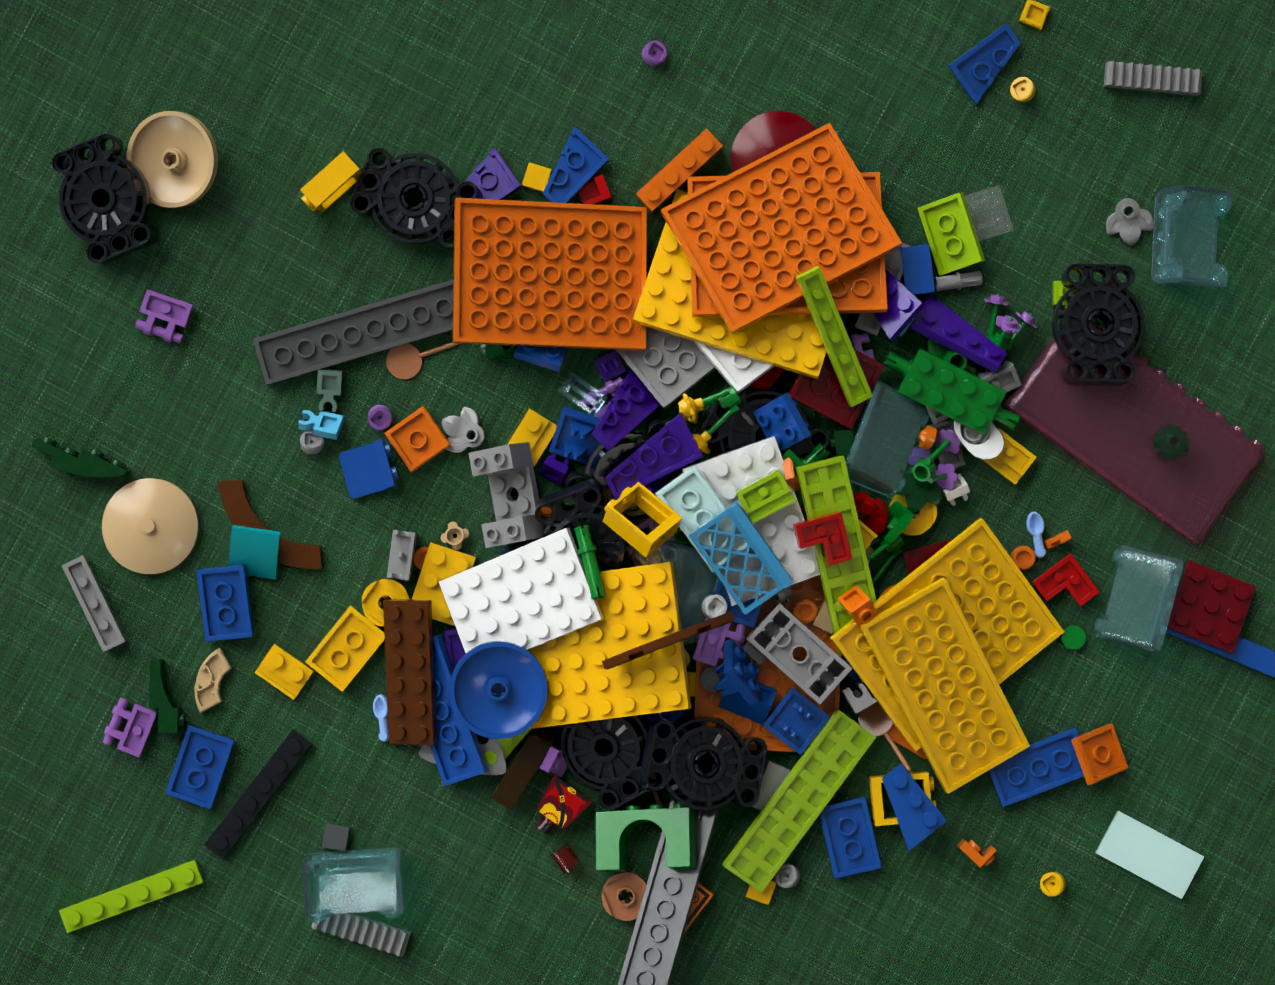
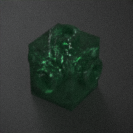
M1167 424L1166 428L1158 429V432H1155L1153 437L1154 453L1162 454L1161 458L1176 460V457L1183 456L1184 452L1188 451L1190 438H1186L1187 432L1181 431V426ZM1172 437L1176 438L1175 446H1172L1169 442Z

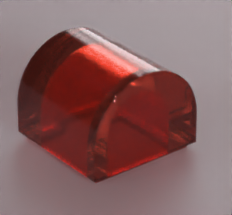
M566 842L550 854L564 875L574 869L580 862V859Z

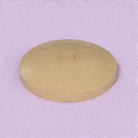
M163 111L147 117L133 132L127 148L126 159L134 163L142 171L148 182L150 202L155 205L167 208L191 205L201 199L214 182L218 168V153L215 141L207 127L190 114L179 111Z
M140 479L123 486L112 496L103 514L102 535L108 551L119 564L141 574H160L176 568L191 554L199 535V517L194 503L180 487L161 479Z

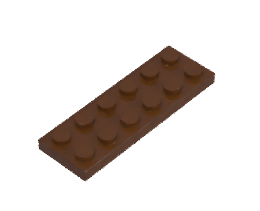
M383 600L389 744L435 745L437 744L432 601Z

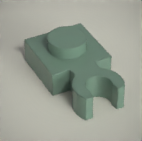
M318 369L317 394H323V398L319 402L320 411H323L325 402L332 404V412L336 411L338 404L334 395L341 396L343 371Z

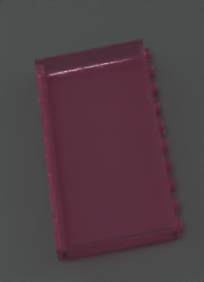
M1092 325V327H1093L1096 331H1098L1099 334H1101L1102 332H1104V328H1103V327H1101V326H1099V325H1097V327H1095V326ZM1052 337L1021 379V386L1012 391L1002 406L1012 413L1020 415L1021 420L1189 543L1198 547L1266 455V452L1263 450L1265 446L1255 439L1251 441L1245 437V431L1236 425L1231 427L1225 422L1226 418L1215 410L1212 413L1205 408L1207 404L1196 396L1194 398L1186 394L1187 389L1177 382L1171 383L1166 379V373L1158 368L1154 370L1147 365L1148 361L1139 354L1133 355L1128 359L1135 366L1136 374L1131 381L1124 385L1067 384L1062 379L1061 372L1063 367L1070 361L1064 357ZM1071 366L1069 369L1070 374L1073 377H1079V370ZM1094 367L1095 376L1102 378V369ZM1118 368V375L1126 379V370Z

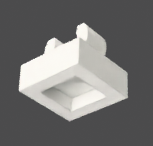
M958 474V480L955 481L953 489L941 488L943 495L953 506L956 505L955 498L962 496L964 501L968 499L967 493L970 492L968 484L961 474Z

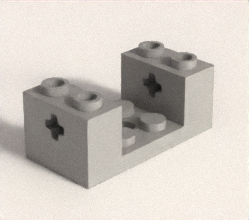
M529 442L507 444L470 452L469 459L473 477L488 475L496 517L495 522L481 524L485 547L503 546L543 538L544 524L539 523L535 518L539 495ZM513 488H516L519 494L516 501L511 496Z
M777 603L746 638L748 642L765 655L818 704H821L852 670L851 666L780 603ZM796 647H803L806 650L807 654L804 660L797 661L793 658L792 653Z

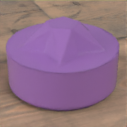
M650 41L642 50L644 61L651 66L660 65L667 58L666 47L659 41Z
M385 405L373 406L368 412L370 426L376 430L388 428L392 422L391 410Z

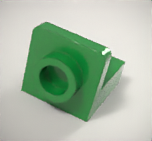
M895 501L888 508V521L890 523L887 525L889 532L884 539L890 544L904 531L915 516L899 501Z

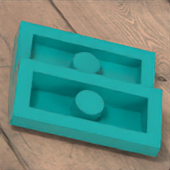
M233 525L230 540L229 566L246 564L248 576L276 580L281 532Z

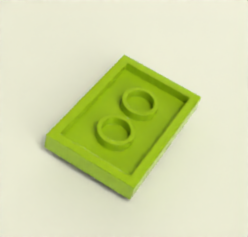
M963 192L918 207L939 276L985 261Z

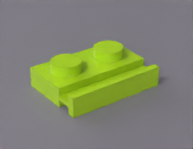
M779 469L736 491L752 524L796 501Z

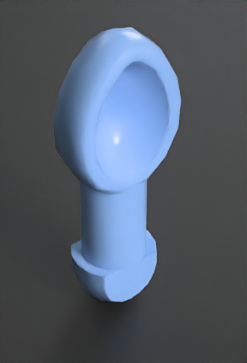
M1032 511L1026 520L1027 531L1033 537L1035 556L1043 558L1046 555L1042 539V533L1045 528L1044 521L1040 514Z
M380 694L374 699L373 712L379 719V739L386 742L389 740L387 698Z

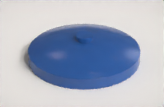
M508 641L485 642L464 654L452 673L449 689L453 710L463 725L472 732L491 739L511 738L528 730L543 712L548 691L545 672L536 657L524 647Z

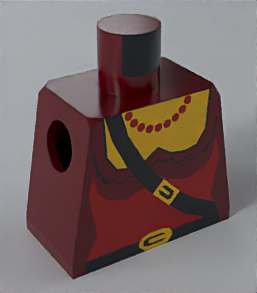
M554 774L537 808L544 816L536 827L547 835L555 824L565 829L591 804L592 800L567 781Z

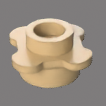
M450 522L446 532L441 535V541L452 545L454 550H459L462 548L464 539L469 537V531L460 528L456 522ZM454 533L457 534L456 538H453Z

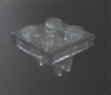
M1000 185L965 195L979 242L1014 231Z

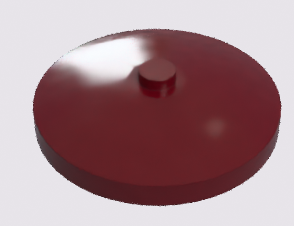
M786 111L766 112L752 118L741 128L734 140L731 150L732 173L811 133L816 128L805 118Z

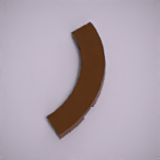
M243 479L218 481L224 509L233 525L270 530L253 512L246 496ZM281 537L278 562L296 568L322 569L321 545L300 544Z
M731 611L602 661L603 666L608 670L682 640L733 622L735 619Z

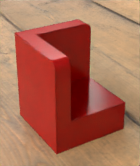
M603 175L595 177L594 181L587 183L578 192L582 204L600 205L612 200Z

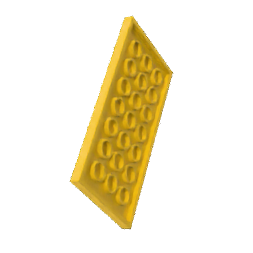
M945 578L937 580L879 613L869 622L859 625L945 793H951L1030 747Z

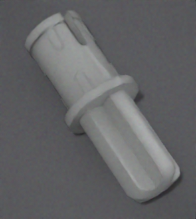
M957 271L953 275L934 277L936 292L957 289L959 291L963 287L977 286L983 282L980 271L960 274Z

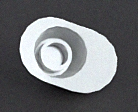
M954 420V431L957 438L960 439L961 444L972 455L980 459H992L1001 453L1004 446L1003 437L992 422L983 435Z

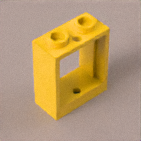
M343 151L300 189L304 194L301 199L313 212L318 209L322 214L358 182L362 172Z
M637 482L633 487L630 488L628 486L625 488L617 500L612 499L604 509L606 513L602 522L647 558L677 532L682 517L640 482ZM633 503L660 524L648 535L621 514Z
M927 771L909 772L914 780L922 779L923 791L931 800L930 791H934L933 776H929ZM885 775L869 776L872 816L875 826L898 824L896 817L884 818L881 783H883L882 777ZM931 800V802H932V803L935 805V807H936V802H935V800Z

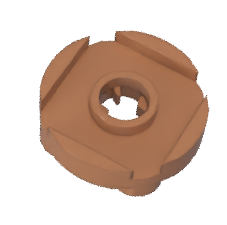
M619 872L611 876L604 884L602 891V903L607 913L623 921L636 919L647 885L644 879L633 872ZM622 890L632 892L633 898L630 897V902L626 903L625 900L619 899V895H622Z

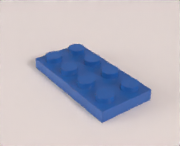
M1075 727L1029 744L1030 747L988 770L1002 807L1084 777L1071 739L1079 736Z

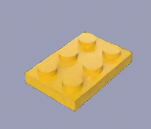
M430 542L412 600H431L432 619L454 626L453 618L439 582L473 568L476 557Z
M350 605L305 663L340 691L344 692L384 642V631L371 623L364 615Z

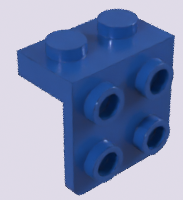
M376 440L372 444L347 450L339 454L350 497L358 498L397 487L396 481L399 480L396 466H391L390 457H393L390 444H385V440Z

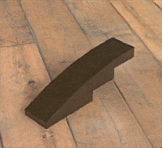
M556 726L534 728L490 798L512 810L562 728Z

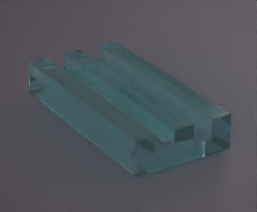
M571 372L569 374L570 379L568 381L565 380L563 382L565 384L564 387H560L557 391L594 417L608 397ZM578 382L600 399L598 401L594 400L573 384ZM572 389L574 392H576L581 397H583L591 404H593L594 407L590 409L588 406H586L581 401L576 399L574 396L569 394L568 391Z

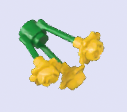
M733 386L704 399L698 398L694 400L684 393L682 400L678 402L679 413H682L685 421L688 420L694 424L698 422L699 411L704 410L705 406L719 401L724 409L729 408L708 431L705 430L701 435L692 434L701 452L704 454L710 453L707 442L712 438L711 435L733 413L740 410L738 404L743 401Z

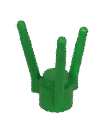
M884 532L870 543L869 547L877 543L880 544V547L867 556L868 560H871L882 551L886 554L892 553L872 578L873 585L882 576L895 557L902 553L900 548L905 543L900 535L890 544L884 539L887 534Z

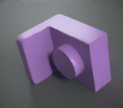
M552 745L540 769L546 772L550 771L562 777L567 765L563 758L562 750Z

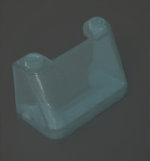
M1189 185L1163 188L1158 191L1155 197L1151 269L1154 283L1195 287H1227L1228 271L1223 264L1216 263L1218 217L1226 215L1231 209L1232 191Z
M877 380L871 391L872 397L867 400L864 415L847 455L846 466L850 482L893 498L896 492L901 493L906 481V479L902 478L920 428H925L929 415L926 414V408L899 393L891 386Z
M667 540L663 543L660 557L663 563L673 562L681 629H685L706 621L707 617L702 611V602L707 596L714 595L719 578L715 572L711 571L692 544ZM701 634L683 640V644L696 643L699 641Z
M1120 545L1119 549H1115L1112 562L1116 563L1117 571L1106 613L1102 618H1097L1094 632H1097L1096 638L1148 652L1159 653L1163 645L1183 568V559Z
M402 848L314 852L306 854L304 857L302 871L306 920L312 919L313 923L326 922L327 918L332 914L375 911L385 914V918L400 917V914L404 913Z

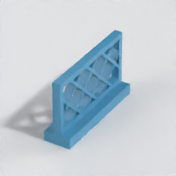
M737 500L729 505L727 509L689 534L691 540L745 615L782 589H786L793 584V579L755 525L752 524ZM727 515L733 521L732 532L718 530L719 520ZM716 523L715 529L709 528ZM736 527L738 528L741 534L735 533ZM704 531L714 533L712 546L702 545L696 536ZM717 533L731 536L729 549L715 547ZM734 536L745 538L748 542L746 552L732 550ZM750 547H751L752 550L755 552V554H754V553H749ZM705 549L711 550L710 556ZM714 550L728 553L726 566L714 563L712 560ZM731 553L745 556L743 569L729 567ZM748 556L760 559L762 562L760 572L746 570ZM764 566L769 573H763ZM719 569H725L724 575ZM728 570L742 572L740 586L729 584L726 580ZM745 573L759 575L757 589L743 586ZM762 576L773 578L777 586L770 591L761 590ZM733 588H734V589H739L738 595H737L736 592L733 590ZM742 590L756 592L755 601L747 607L741 601ZM759 593L765 594L758 599Z

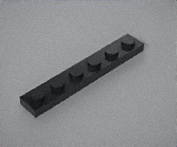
M292 729L204 845L224 859L312 743Z

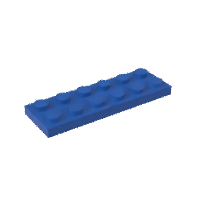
M441 634L433 636L437 744L430 745L443 784L447 786L485 773L489 769L476 733L463 725L453 710L449 692L453 668Z

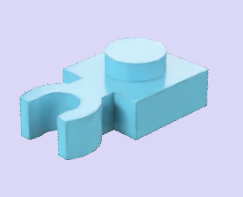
M303 410V419H308V421L299 420L298 424L301 430L313 429V433L316 436L337 440L344 423L343 415L320 411L319 416H316L309 410Z

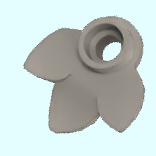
M1131 198L1120 200L1116 205L1115 212L1106 221L1107 234L1113 235L1119 232L1122 240L1130 246H1133L1139 240L1141 230L1152 231L1154 229L1152 215L1149 211L1141 209L1139 204ZM1128 206L1132 207V212L1126 215L1124 209Z
M464 407L460 417L447 416L442 419L443 430L449 436L447 440L452 445L446 450L461 453L468 447L476 448L484 442L485 432L479 425V417L473 409ZM472 431H474L476 435L475 438L471 440L469 438V434Z

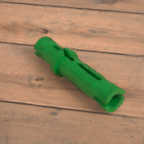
M583 525L582 529L581 526L576 527L574 532L579 546L577 552L578 556L582 558L591 600H597L598 595L599 599L604 598L607 595L595 554L597 548L593 545L589 525Z

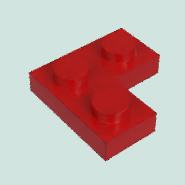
M838 511L793 524L798 548L802 549L822 543L826 563L829 566L852 560L842 512Z
M1071 553L1031 582L1046 602L1064 588H1066L1079 606H1082L1100 592Z

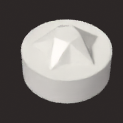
M709 595L702 602V611L706 617L712 619L726 613L727 602L720 595Z

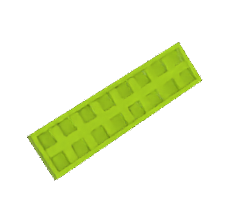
M842 455L796 467L807 520L838 511L842 512L852 560L829 566L826 563L822 543L813 545L833 635L853 619L839 604L838 597L857 585L871 599L872 603L876 601L845 457ZM837 648L838 655L842 656V654Z
M836 709L722 865L762 893L876 737L839 709Z

